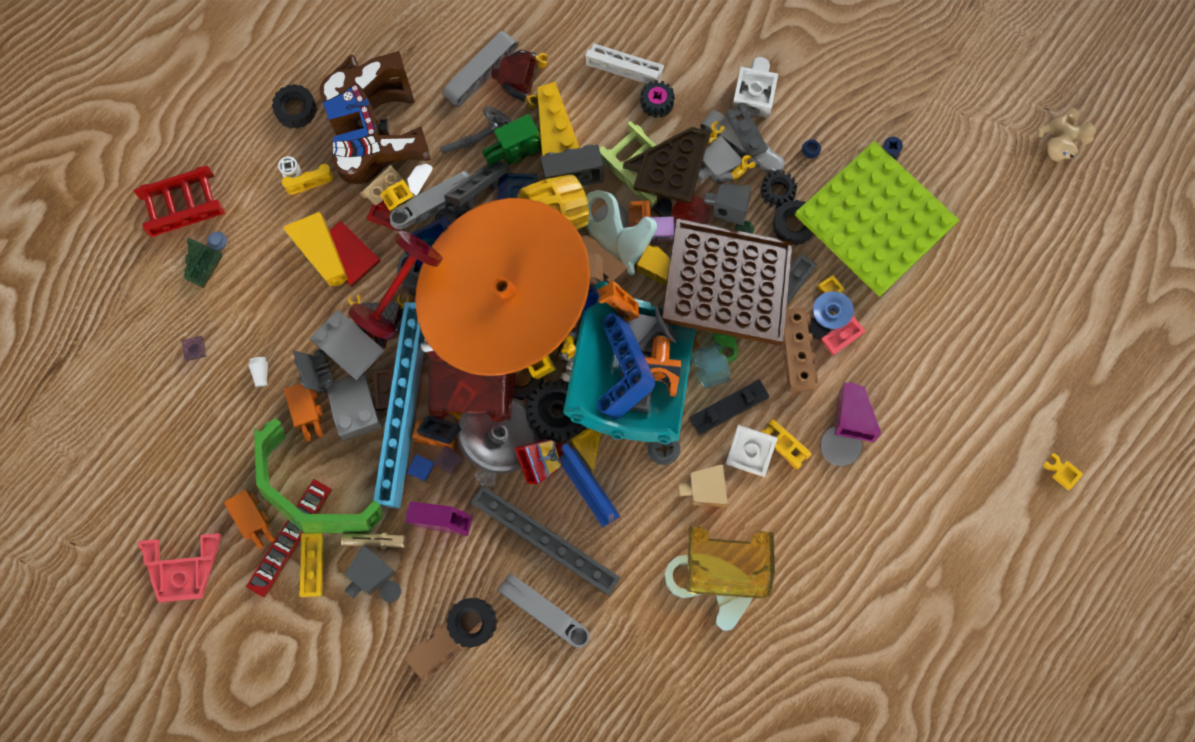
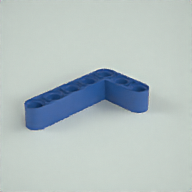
M609 313L603 320V328L625 377L598 400L597 409L604 415L617 420L653 390L655 379L629 323L615 313Z

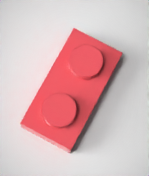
M853 316L846 326L834 329L824 336L821 342L834 356L865 334L866 331Z

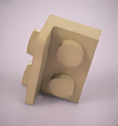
M389 165L359 194L364 199L368 198L374 205H378L383 200L380 194L391 185L403 180V178Z

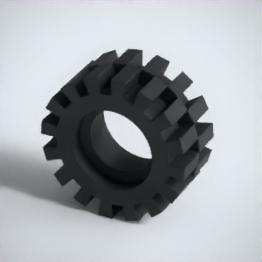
M776 170L775 174L770 172L769 176H765L760 193H762L761 198H764V203L767 204L769 202V207L776 205L775 209H778L784 202L794 200L797 183H795L794 177L791 179L790 173L785 175L786 171H782L779 174V170ZM774 184H781L786 188V192L783 195H776L772 192L771 187Z

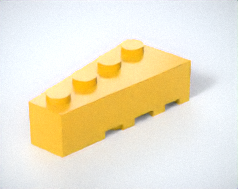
M556 82L537 87L542 156L550 152H564V150L570 148L579 149L580 147Z

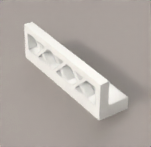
M594 43L591 50L588 49L586 53V65L645 84H649L651 81L655 83V80L659 82L664 69L662 64Z

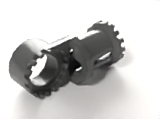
M447 205L446 208L435 215L437 227L445 230L456 220L455 216L458 213L470 211L472 206ZM446 216L449 218V222L440 224L439 219Z

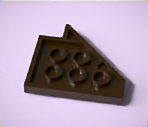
M691 127L623 163L624 169L638 172L634 190L691 204L711 131Z

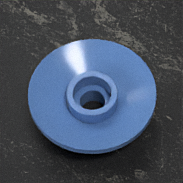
M835 291L820 295L813 306V314L816 321L829 329H838L846 326L851 321L854 313L851 300L846 295ZM834 311L836 315H831L829 312Z

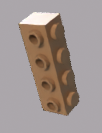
M806 308L786 309L782 344L788 392L811 391L814 389L815 384H818L817 372L813 370L815 353L811 352L810 345H813V336L808 331L810 315L806 314Z

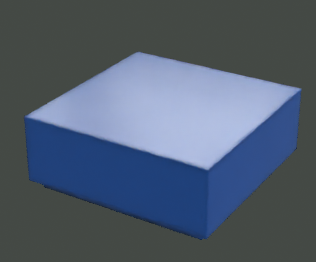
M416 454L407 474L426 482L435 463Z

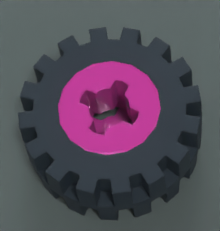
M655 80V83L651 81L648 86H644V90L642 89L640 102L641 108H643L645 113L648 112V116L654 115V118H657V115H659L661 118L664 114L668 115L669 111H672L675 94L673 93V88H670L668 83L665 85L664 81L658 83V80Z

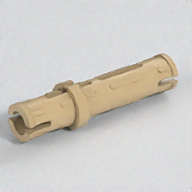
M343 532L341 544L342 546L365 545L368 547H380L381 549H386L387 547L405 548L406 536L388 535L384 532L381 534Z

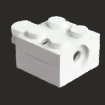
M755 58L751 68H740L732 110L737 109L738 105L745 104L749 115L764 118L770 117L778 74L769 72L770 64L766 58Z

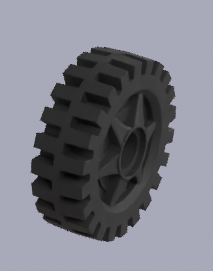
M552 380L546 384L544 382L533 391L528 399L526 406L528 426L534 430L533 433L536 436L540 435V438L543 440H553L556 443L562 440L567 441L573 438L583 427L579 423L572 422L571 418L563 413L569 383L566 381L561 383V380H556V382ZM558 408L561 414L556 415L551 409Z

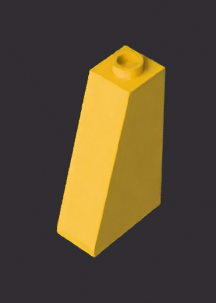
M320 212L283 226L291 240L330 287L339 286L348 280L325 219Z

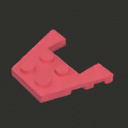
M222 534L200 535V557L160 561V540L138 541L158 602L203 599Z

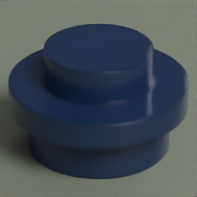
M816 140L804 142L802 153L805 157L813 159L819 156L821 146Z

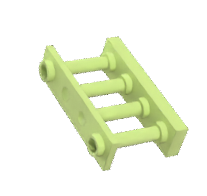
M630 121L628 123L629 134L611 150H607L604 146L600 147V154L603 164L642 201L650 200V209H652L657 204V196L634 190L637 174L634 175L630 170L624 169V162H620L616 158V155L634 139L642 147L627 160L656 146L644 134L639 125H634Z

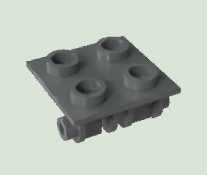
M322 350L315 351V355L293 351L295 356L294 362L299 369L300 381L304 388L327 393L328 389L334 387L331 371L327 369L329 364H327L326 355L322 353Z

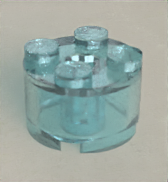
M718 342L694 350V353L691 355V361L698 369V372H696L699 384L702 383L703 387L707 389L731 381L728 377L731 376L725 354H720L719 349H722Z

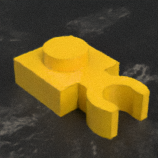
M1053 453L1049 457L1054 461V465L1047 461L1042 465L1047 470H1053L1055 473L1052 478L1069 491L1083 476V473L1069 461H1065L1062 464L1059 456Z

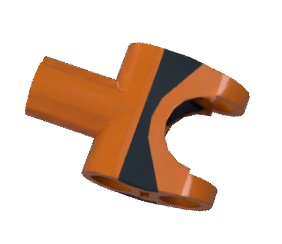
M658 336L652 340L651 357H645V360L655 381L658 380L665 383L668 391H670V396L675 397L680 378L681 360L669 359L671 341L667 337Z

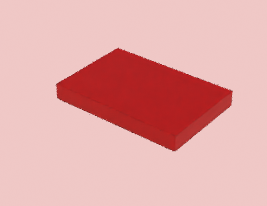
M341 221L329 230L348 277L346 282L353 287L381 261Z

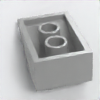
M339 310L309 338L325 355L355 380H358L384 352L375 341Z
M365 373L358 380L351 376L334 382V387L327 390L333 419L339 437L343 441L383 428L378 412L375 409V403Z

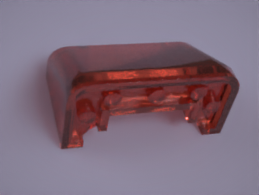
M431 357L429 360L428 413L430 416L440 419L448 416L449 412L488 414L495 422L511 420L516 373L495 376L471 374L455 368L440 357Z

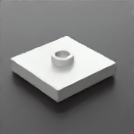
M738 425L725 464L765 477L778 438Z

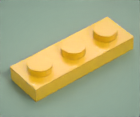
M302 533L299 597H322L323 533Z

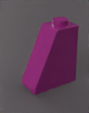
M844 382L838 394L834 434L875 443L881 435V430L865 387L854 382Z
M410 501L406 511L405 522L417 527L468 536L473 516L452 506Z

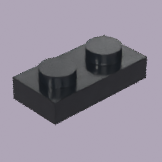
M428 415L418 427L417 432L420 436L450 445L462 429L457 423Z

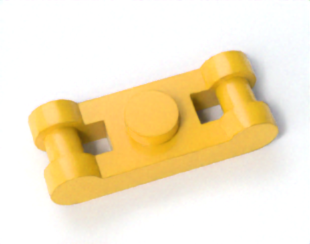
M322 164L315 171H307L294 178L284 177L282 185L289 195H294L331 182L334 179V174L328 164Z
M771 419L767 424L768 427L760 432L771 435L773 432L779 434L774 449L791 466L798 470L802 466V462L812 455L811 452L776 421ZM794 449L799 452L796 457L791 454Z

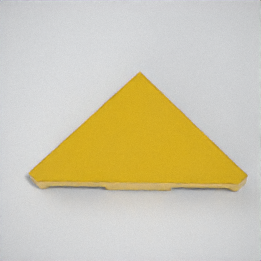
M587 428L572 438L570 442L591 471H594L601 432Z

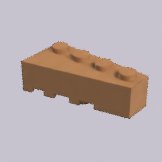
M473 611L467 612L462 618L463 629L468 633H476L480 630L482 626L480 615ZM447 624L438 626L431 633L432 638L430 640L427 638L423 640L405 658L406 662L421 679L426 677L428 679L432 678L438 672L436 669L442 663L447 664L454 658L453 653L460 648L462 650L465 648L460 644H456L454 639L449 636Z

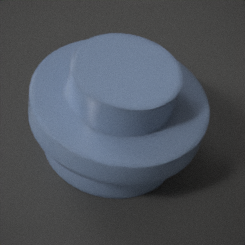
M213 232L208 236L207 244L210 249L220 251L226 247L227 238L222 232Z

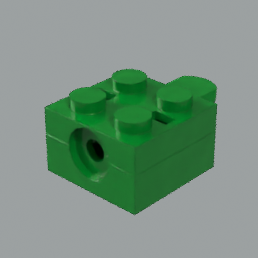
M527 114L495 129L494 133L497 143L485 148L482 151V155L490 165L501 159H504L509 165L517 164L527 156L536 155L542 150L540 133L531 116Z

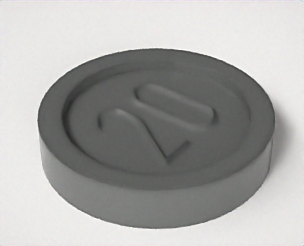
M387 581L380 588V596L386 602H394L401 595V587L394 581Z

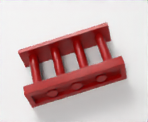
M200 166L195 170L152 184H143L139 188L133 189L140 200H145L150 220L142 224L144 231L150 237L225 214L223 205L218 199L214 200L208 179L215 176L210 167ZM200 182L206 202L195 206L189 185ZM182 188L187 208L176 212L171 191ZM163 194L168 214L158 218L152 197Z

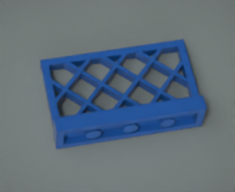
M567 443L562 446L563 456L560 457L562 468L602 528L620 518V515L576 449L571 450Z

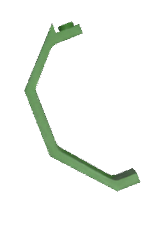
M274 418L262 427L261 432L254 428L256 486L262 498L302 532L369 533L383 518L381 505L375 500L360 514H305L269 484L268 457L286 438V435L283 433L284 429L280 426L281 422Z

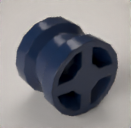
M893 136L884 141L882 148L894 159H897L902 151L903 143L899 138Z

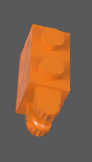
M302 383L285 388L284 393L294 427L298 431L302 430L306 442L311 441V434L308 428L313 426L315 427L316 435L319 438L324 437L321 428L323 411L315 398H318L317 391L304 388Z
M244 489L225 501L224 504L243 537L248 540L252 539L258 549H261L264 546L258 534L264 532L270 542L275 540L269 529L271 527L268 523L270 517L264 509L261 510L258 506L260 500L257 495Z

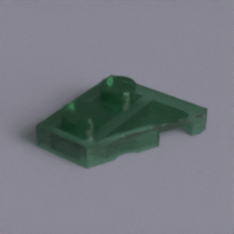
M188 238V255H186L185 261L187 266L184 278L204 289L223 254Z

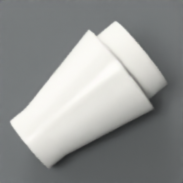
M266 357L249 359L250 364L248 366L255 387L267 386L268 362Z

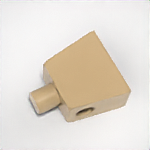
M723 465L692 472L689 476L690 483L678 484L679 496L692 495L693 505L726 507L728 504Z

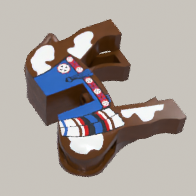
M399 51L372 58L361 66H358L354 55H349L340 66L324 78L320 85V96L328 119L336 134L333 137L332 161L342 180L350 184H363L394 162H403L410 159L431 160L422 126L402 135H381L373 112L375 108L388 102H405L409 104L415 102Z

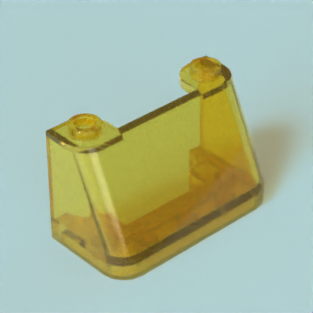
M689 526L685 587L688 592L758 599L770 596L775 576L774 532L759 531L752 535L751 542L709 539L707 529L700 526Z

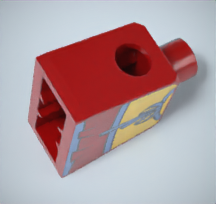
M541 440L515 447L527 484H539L561 468L562 463L559 457L563 455L562 443L555 445L553 440Z

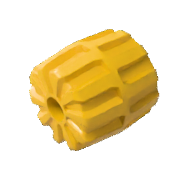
M574 175L544 179L519 190L518 198L532 199L555 208L568 218L577 230L587 226L589 219L587 198L582 185Z

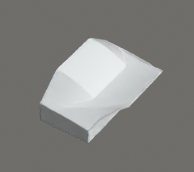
M430 165L416 166L410 177L405 180L406 185L413 194L412 198L417 196L431 173L433 167Z

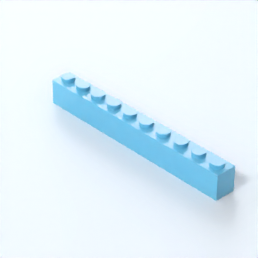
M404 303L374 500L381 507L401 508L424 358L421 343L424 342L425 337L418 323L416 303Z

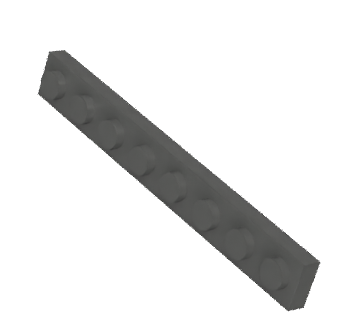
M482 486L471 501V504L608 596H610L621 577L486 487Z

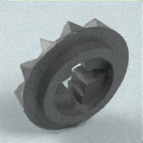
M679 441L665 444L666 448H672L667 451L666 457H664L662 451H655L661 448V443H648V454L651 460L658 465L667 466L675 462L679 457Z

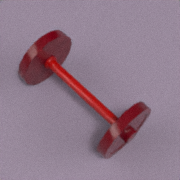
M399 231L394 240L410 255L376 309L373 310L365 305L354 303L348 311L350 318L363 329L387 340L392 339L396 333V328L382 313L415 261L418 259L430 266L438 267L443 260L440 253L433 247L405 231Z

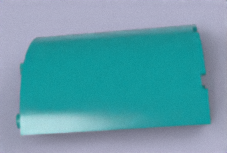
M600 282L595 286H589L563 413L571 418L572 422L610 435L617 440L628 439L659 442L661 444L679 441L695 329L672 325L678 342L674 343L671 341L669 359L681 360V371L676 396H670L667 385L657 380L652 390L648 414L627 411L622 417L614 420L598 411L597 402L622 379L619 376L621 367L603 328V320L606 315L615 313L619 316V314L608 303H600L598 301L601 297L596 295V290L608 284L607 282ZM634 298L638 302L639 314L656 317V307L651 306V302Z

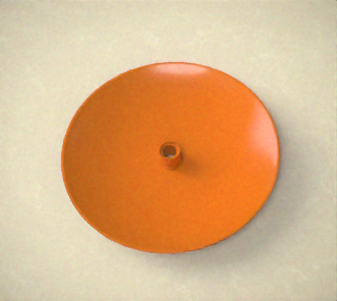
M507 198L475 207L450 224L432 245L443 257L440 265L433 267L423 262L418 276L415 298L416 313L421 331L433 351L448 364L459 370L471 374L495 376L514 373L530 367L548 356L567 338L580 318L586 303L590 284V264L587 249L581 235L570 220L561 212L547 204L532 199Z

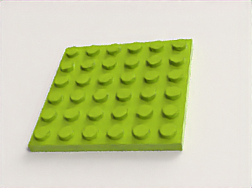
M875 140L794 214L879 297L959 222V219Z

